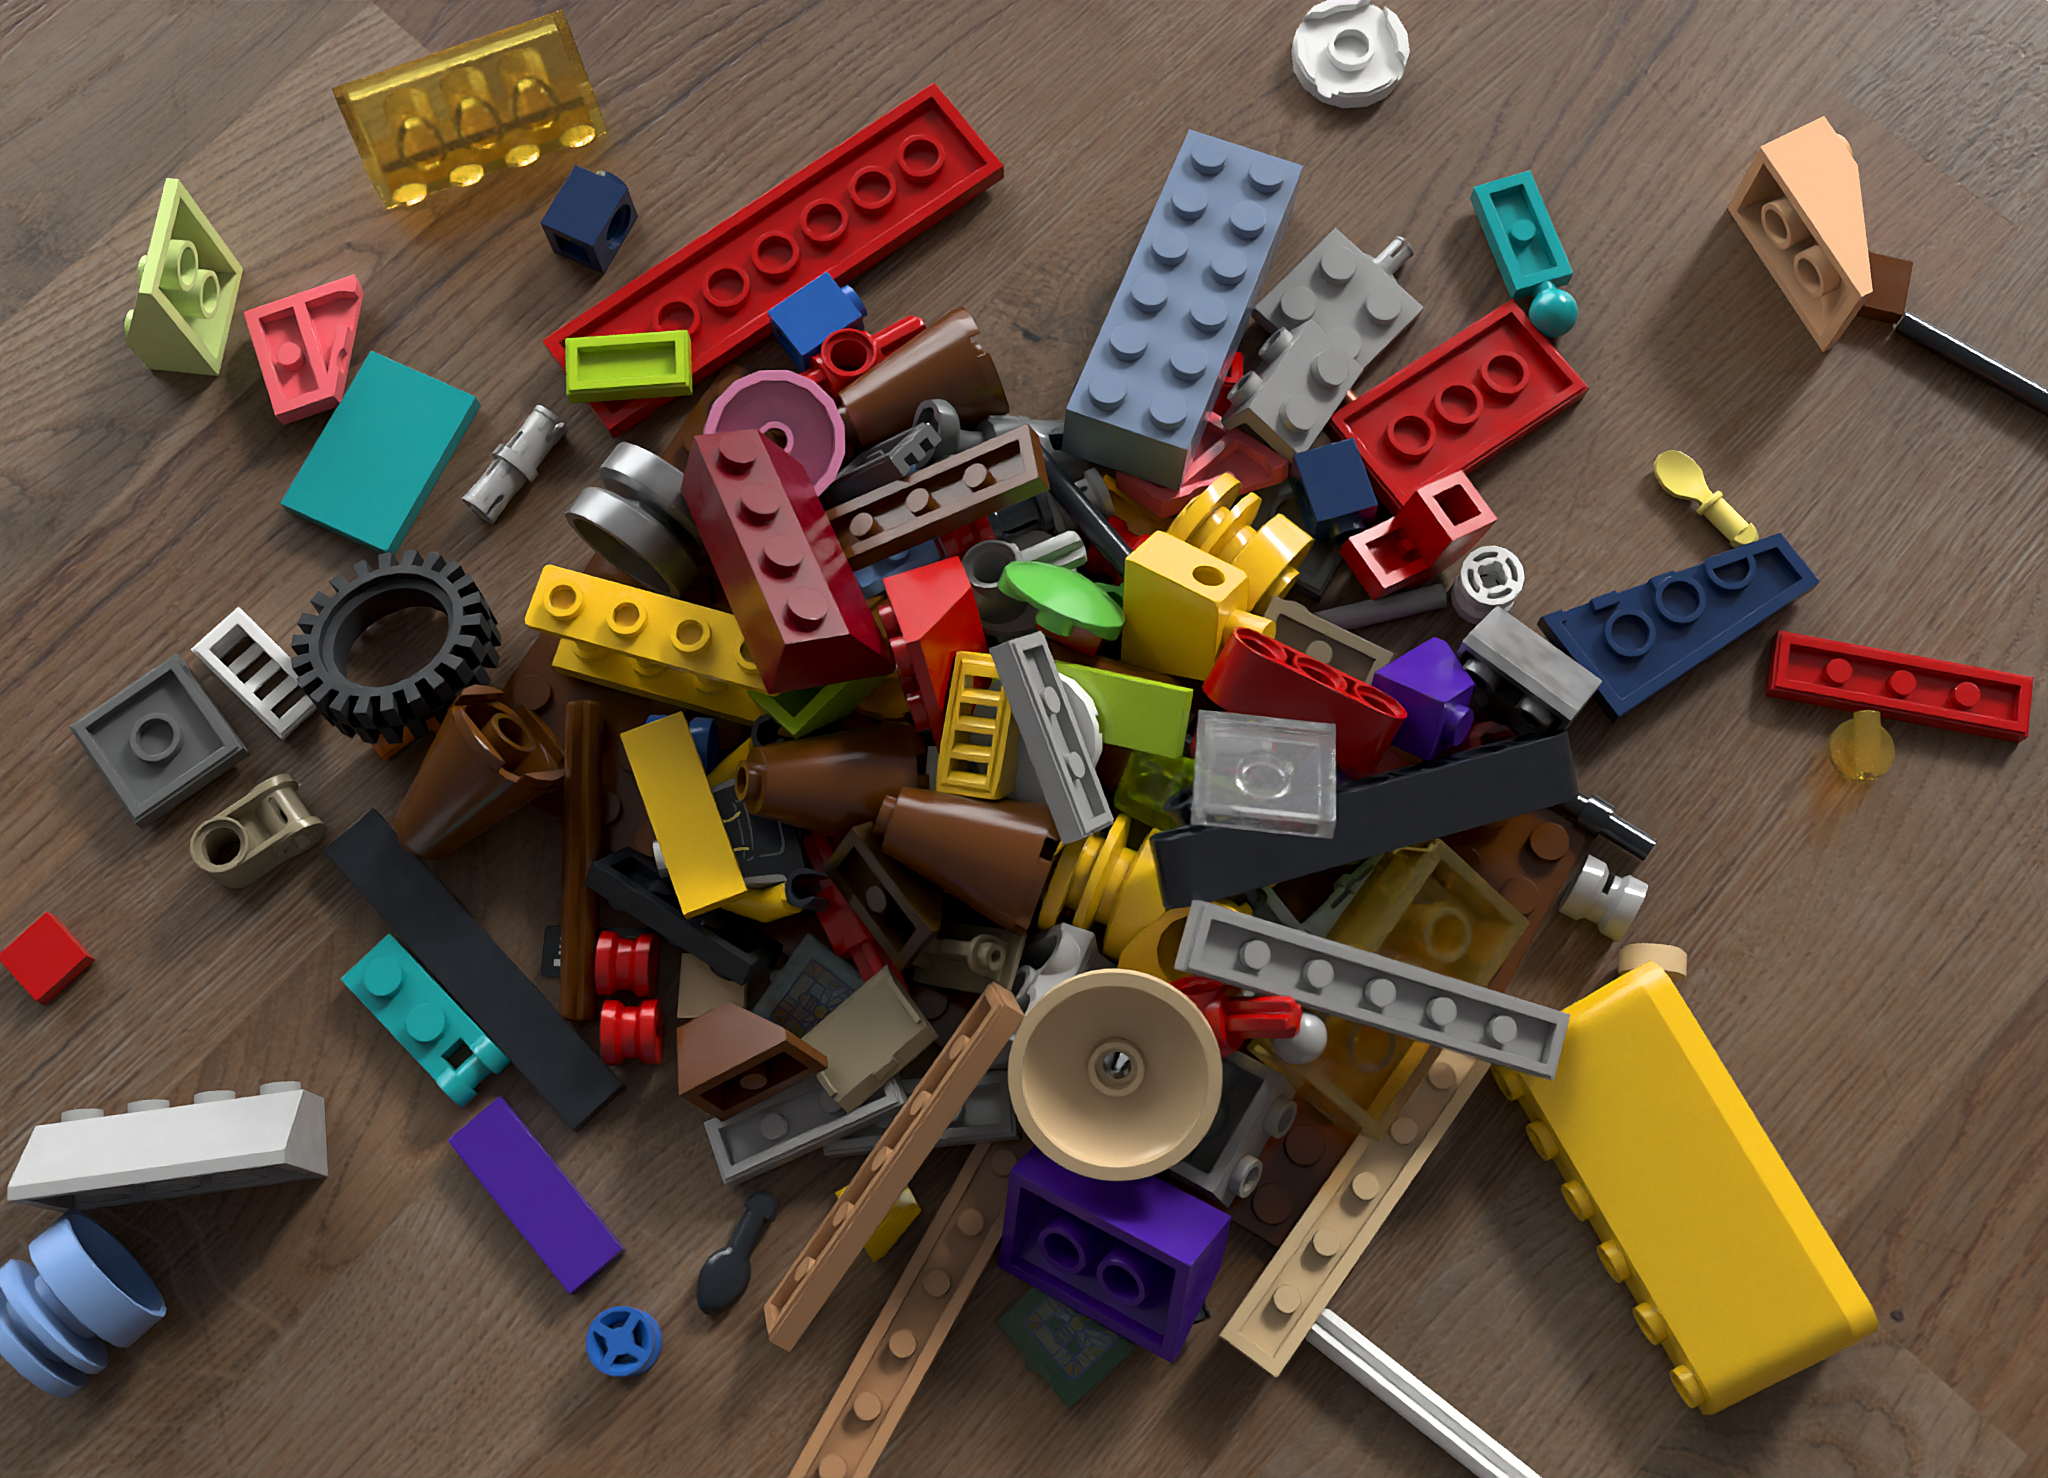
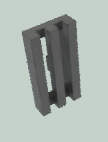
M929 422L926 424L921 423L859 453L837 474L835 480L825 489V492L835 505L839 506L904 477L911 470L910 466L920 462L927 455L925 452L935 448L942 439Z

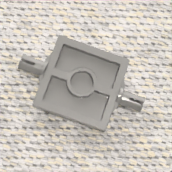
M1335 228L1254 307L1251 317L1270 335H1273L1282 327L1291 331L1312 319L1363 368L1359 375L1360 377L1419 318L1424 309L1421 304L1397 284L1393 276L1414 255V249L1408 242L1401 250L1406 239L1396 236L1390 245L1376 258H1373L1363 253Z

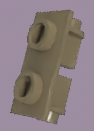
M941 920L940 930L911 964L916 966L912 982L982 994L988 984L995 982L1011 992L1027 933L1025 937H1022L1006 929Z

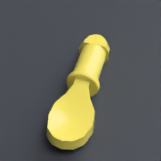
M1668 450L1658 455L1654 462V475L1662 489L1674 498L1697 502L1700 506L1697 510L1698 515H1704L1730 541L1729 545L1734 549L1758 541V533L1752 523L1748 524L1722 498L1723 494L1720 491L1713 494L1709 490L1702 469L1692 458L1676 450Z

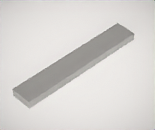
M1192 900L1174 969L1260 995L1290 996L1294 998L1297 1004L1307 1009L1552 1081L1555 1078L1570 1014L1201 900Z

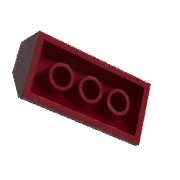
M757 429L694 436L681 485V492L768 695L893 674L896 664L804 466Z

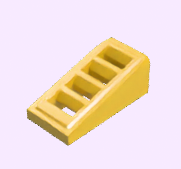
M959 651L956 652L938 758L936 791L991 800L1001 799L1015 792L1019 727L1003 685L1001 686V691L973 688L974 676L1000 679L991 654ZM972 704L998 707L996 718L971 715ZM970 732L993 735L992 746L969 743ZM968 760L988 763L987 774L968 772Z

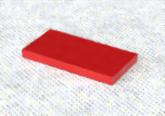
M1511 299L1333 413L1322 430L1332 443L1354 437L1373 492L1395 517L1416 490L1459 470H1462L1467 476L1583 399L1589 387L1548 339L1537 330L1515 301Z

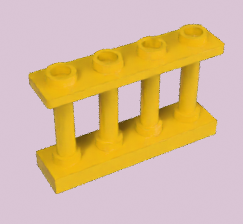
M546 565L543 568L525 616V623L531 630L561 638L552 662V667L557 673L753 727L754 722L760 716L767 714L748 696V690L766 695L768 693L733 614L554 565ZM780 693L771 694L769 696L775 697L778 696ZM780 727L779 735L792 737L784 728Z

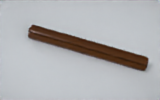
M575 700L568 702L566 706L559 1014L562 1019L567 1021H590L595 1019L598 1014L595 958L599 939L600 894L584 885L592 863L601 859L604 709L601 704L592 700Z

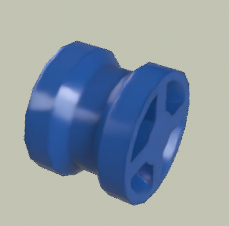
M628 1306L611 1307L601 1312L592 1321L586 1335V1351L591 1363L600 1372L614 1377H637L649 1371L658 1361L663 1348V1334L658 1322L649 1313ZM636 1327L638 1328L635 1332V1335L637 1337V1344H635V1337L633 1334Z

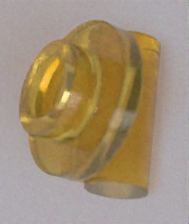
M1862 710L1853 713V719L1842 723L1833 731L1827 745L1828 757L1834 769L1841 776L1855 782H1870L1882 777L1890 769L1895 757L1893 740L1889 733L1881 726L1880 712L1875 710Z

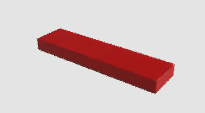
M1778 630L1772 637L1765 696L2020 743L2028 737L2034 677Z

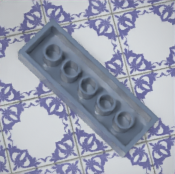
M1189 129L1067 405L1061 452L1180 492L1292 216L1303 171L1302 165Z

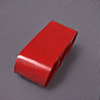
M1245 627L1234 628L1202 685V689L1208 698L1225 710L1341 765L1367 774L1374 772L1408 714L1405 708L1387 693L1273 638Z

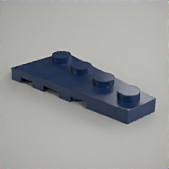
M1780 532L1706 558L1703 563L1678 572L1672 570L1654 576L1647 583L1618 593L1614 590L1591 598L1589 603L1563 612L1560 609L1543 615L1536 625L1553 646L1603 681L1592 697L1614 724L1811 592L1819 584L1820 580Z

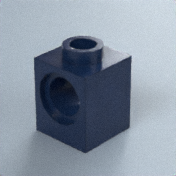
M575 165L540 224L553 252L605 274L636 222L638 215L629 189L620 178L604 170H598L597 173H593Z
M1354 437L1293 455L1288 480L1307 534L1315 539L1313 545L1330 540L1332 545H1342L1348 538L1371 528L1378 503Z

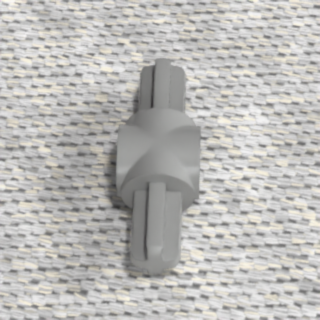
M1067 531L1023 551H1019L1015 543L1009 544L1001 540H986L971 547L963 557L962 566L972 586L980 620L992 624L1007 623L1018 618L1028 605V602L1011 598L999 590L997 581H999L1006 565L1012 561H1037L1072 570L1084 565L1087 561L1086 549L1080 536L1074 531Z

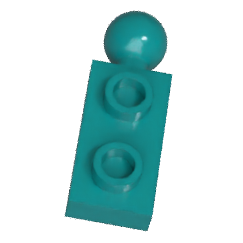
M1525 171L1474 186L1470 200L1511 299L1517 300L1533 295L1534 300L1529 308V319L1537 330L1549 338H1556L1567 334L1576 324L1578 306L1575 299L1568 292L1557 288L1569 284L1573 271L1531 171Z

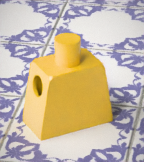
M1157 530L1125 558L1123 613L1126 622L1122 628V661L1159 673L1205 681L1235 627L1250 628L1275 639L1276 623L1247 612L1249 578L1243 570L1168 533Z

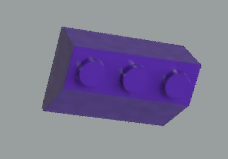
M1034 1145L1010 1170L998 1267L1172 1363L1179 1355L1221 1268L1231 1216L1153 1175L1127 1181L1100 1180L1080 1175L1057 1164Z

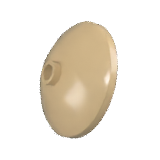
M1102 969L1078 974L1064 980L1046 992L1031 1007L1021 1022L1012 1043L1008 1062V1087L1011 1102L1021 1126L1028 1137L1046 1156L1066 1169L1086 1177L1108 1181H1127L1152 1176L1168 1169L1186 1157L1200 1143L1209 1130L1218 1110L1222 1091V1061L1217 1040L1211 1026L1197 1006L1185 994L1167 982L1146 973L1125 969ZM1112 1052H1121L1129 1058L1131 1065L1124 1071H1113L1106 1065L1105 1057Z

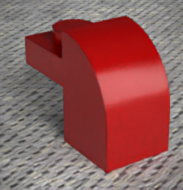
M1459 470L1416 490L1395 517L1348 538L1338 552L1372 600L1376 601L1403 587L1407 591L1413 590L1443 572L1465 555L1498 519L1464 472Z

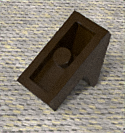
M869 821L851 828L823 866V869L829 874V878L897 969L902 971L911 966L940 930L944 890L916 872H909L905 865L881 851L884 838L873 833L874 824Z

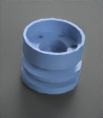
M68 1209L29 1244L31 1260L35 1267L22 1260L10 1259L0 1269V1354L23 1377L40 1390L57 1398L69 1399L84 1387L88 1379L87 1374H99L107 1366L110 1358L103 1340L116 1347L128 1348L163 1318L167 1310L161 1292L136 1257L100 1223L81 1211Z

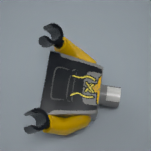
M768 714L760 716L754 722L751 737L731 752L707 776L750 894L748 897L721 906V908L762 923L799 913L803 909L825 912L830 907V900L812 896L814 886L821 880H828L829 874L809 868L807 856L802 846L801 829L750 814L745 806V802L740 801L736 796V768L741 760L747 759L752 748L795 740L793 737H782L778 740V731L781 726ZM655 840L653 841V850L659 874L662 879L670 877L658 841Z

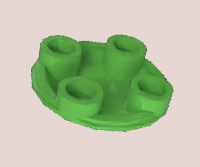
M1012 561L1005 566L997 583L999 590L1007 596L1022 602H1028L1037 608L1038 612L1035 616V621L1043 628L1058 635L1070 636L1075 626L1087 629L1098 637L1113 641L1119 637L1126 622L1123 610L1102 588L1083 575L1061 566L1037 561Z

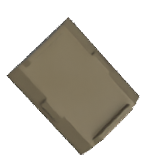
M886 964L804 1035L801 1040L827 1056L828 1068L815 1076L828 1095L834 1098L836 1103L848 1114H851L936 1041L939 1035Z

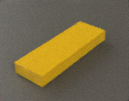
M680 711L621 733L623 745L683 915L690 919L750 896L684 713Z

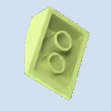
M166 178L148 253L141 258L138 265L139 290L134 309L128 312L124 324L126 344L148 369L219 376L243 268L179 179Z

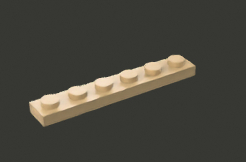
M1421 1043L1218 1336L1273 1378L1278 1377L1492 1065L1491 1063Z

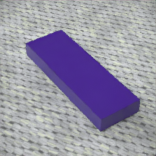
M499 1096L447 1140L569 1294H577L627 1251L504 1098Z

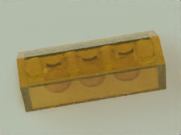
M563 9L332 88L369 179L386 209L398 205L415 204L423 200L426 195L455 185L465 186L472 184L484 175L510 166L527 165L541 155L567 146H582L590 142L594 137L608 133Z

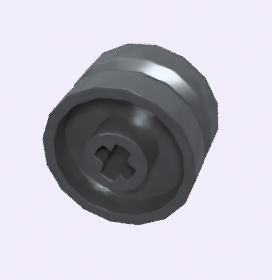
M622 442L615 447L599 468L602 481L607 490L597 487L583 489L565 512V518L579 537L617 569L657 594L678 599L698 574L697 566L691 553L708 555L681 492L684 474L657 455L637 445Z

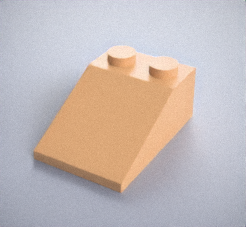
M1825 116L1761 146L1727 207L1822 352L1834 347L1873 292L1858 164L1853 159V152L1847 140L1840 134H1836Z

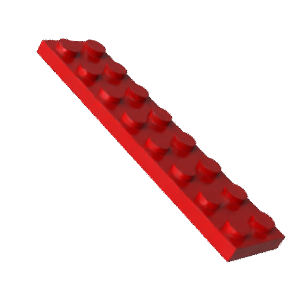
M934 82L543 339L542 342L548 353L566 375L565 338L688 330L691 339L693 387L773 333L767 311L826 271L841 288L1004 178V165ZM678 396L586 402V404L614 440Z

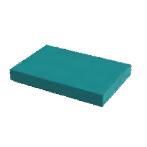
M370 351L280 504L287 512L380 554L392 552L395 556L481 406L478 399L469 393Z

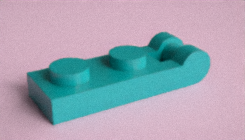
M391 934L382 939L341 978L342 982L434 1078L439 1087L461 1108H464L478 1094L474 1088L491 1072L498 1075L512 1062L473 1018ZM466 1043L473 1051V1054L455 1069L448 1059Z

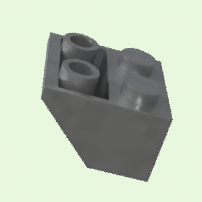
M1498 605L1468 634L1456 654L1457 659L1475 684L1468 708L1472 709L1474 713H1481L1483 711L1503 726L1502 732L1508 739L1532 732L1543 731L1546 733L1547 730L1567 729L1603 682Z

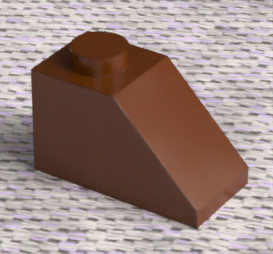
M729 1001L676 1028L679 1096L722 1122L828 1068L827 1056L785 1028Z

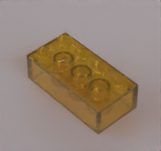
M1432 839L1386 852L1325 939L1486 988L1530 922L1441 839ZM1311 1009L1308 1010L1314 1012L1322 1019L1327 1030L1326 1047L1316 1060L1302 1065L1291 1064L1277 1055L1272 1046L1271 1039H1253L1246 1049L1266 1066L1282 1073L1301 1096L1336 1126L1378 1142L1381 1141L1443 1050Z

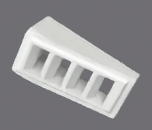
M237 607L191 649L282 740L318 709L306 694L281 718H278L271 711L298 685L300 686L296 679L298 675L292 669L291 658L240 607ZM246 636L255 642L228 667L220 661ZM265 652L271 660L244 684L237 676ZM280 669L284 670L289 676L261 701L254 693Z

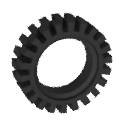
M404 550L401 565L392 552L379 554V569L375 571L371 570L365 560L352 565L358 578L348 584L339 573L329 581L337 594L330 598L318 591L310 602L319 615L302 612L297 622L304 635H293L291 648L297 656L291 658L292 669L298 675L296 679L331 726L334 727L336 725L342 734L353 738L357 733L363 742L376 744L381 733L388 744L403 743V729L405 726L408 727L416 740L430 734L425 720L435 716L441 725L448 713L447 708L452 705L454 699L463 689L475 684L488 686L491 682V678L484 668H497L500 659L499 654L494 648L495 646H501V634L495 626L498 624L496 617L469 573L465 574L461 565L452 559L446 564L440 554L429 552L426 559L423 560L418 550ZM416 606L430 607L448 616L449 629L441 651L426 667L413 676L393 685L383 687L361 686L347 679L346 661L349 650L357 638L382 617L401 609Z

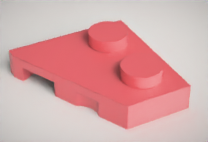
M355 274L243 312L275 416L282 425L335 408L343 398L364 294Z
M1212 411L1180 492L1117 470L1116 488L1163 519L1179 514L1193 498L1201 495L1216 479L1225 473L1232 475L1242 483L1238 496L1282 483L1288 478L1289 460L1237 427L1228 430L1220 423L1222 417Z

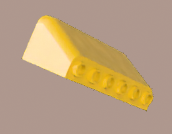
M1648 961L1561 1010V1012L1570 1014L1554 1081L1538 1078L1495 1064L1491 1066L1493 1077L1502 1093L1509 1101L1518 1099L1531 1123L1526 1125V1132L1532 1145L1545 1161L1553 1159L1564 1177L1566 1183L1561 1185V1191L1569 1208L1580 1221L1583 1222L1588 1219L1601 1240L1602 1244L1598 1245L1596 1250L1606 1271L1617 1283L1625 1281L1638 1303V1306L1633 1308V1314L1640 1329L1653 1345L1662 1344L1675 1366L1674 1369L1669 1371L1671 1381L1683 1401L1690 1408L1694 1409L1698 1406L1703 1415H1713L1860 1342L1878 1331V1320L1869 1300L1672 980L1658 964Z

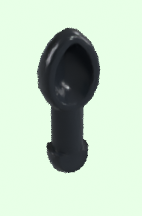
M757 1191L747 1199L743 1205L746 1210L728 1244L710 1255L702 1266L696 1284V1298L698 1306L704 1314L717 1315L725 1312L738 1303L745 1294L751 1281L750 1257L770 1221L774 1223L778 1213V1202L771 1193Z

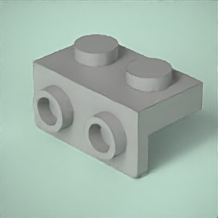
M1312 319L1291 331L1282 327L1264 343L1258 353L1263 361L1255 372H1248L1231 389L1227 399L1232 405L1220 420V423L1228 430L1246 422L1275 451L1289 460V464L1292 463L1294 454L1307 451L1363 371V368Z

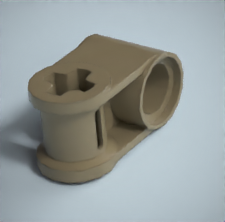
M280 774L261 782L244 798L213 818L203 822L195 830L190 840V853L193 861L219 884L231 889L244 888L253 884L260 877L289 858L310 849L325 835L327 827L321 817L310 814L296 793L299 786L293 775ZM281 811H283L286 817L288 818V822H286L283 816L281 815ZM240 841L238 855L231 862L218 865L220 851L227 844Z

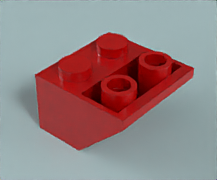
M958 556L883 578L889 604L877 607L888 643L891 645L895 658V669L904 697L907 699L917 733L930 729L938 754L940 752L956 652L968 651L990 654L972 586ZM974 676L973 688L987 690L991 686L992 678ZM972 704L971 715H973L976 704Z

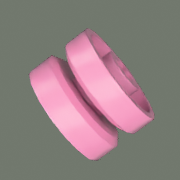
M759 370L734 381L712 405L703 429V435L757 429L763 434L771 428L781 430L780 436H786V446L783 450L804 466L819 497L835 480L845 455V425L834 400L813 380L789 370Z

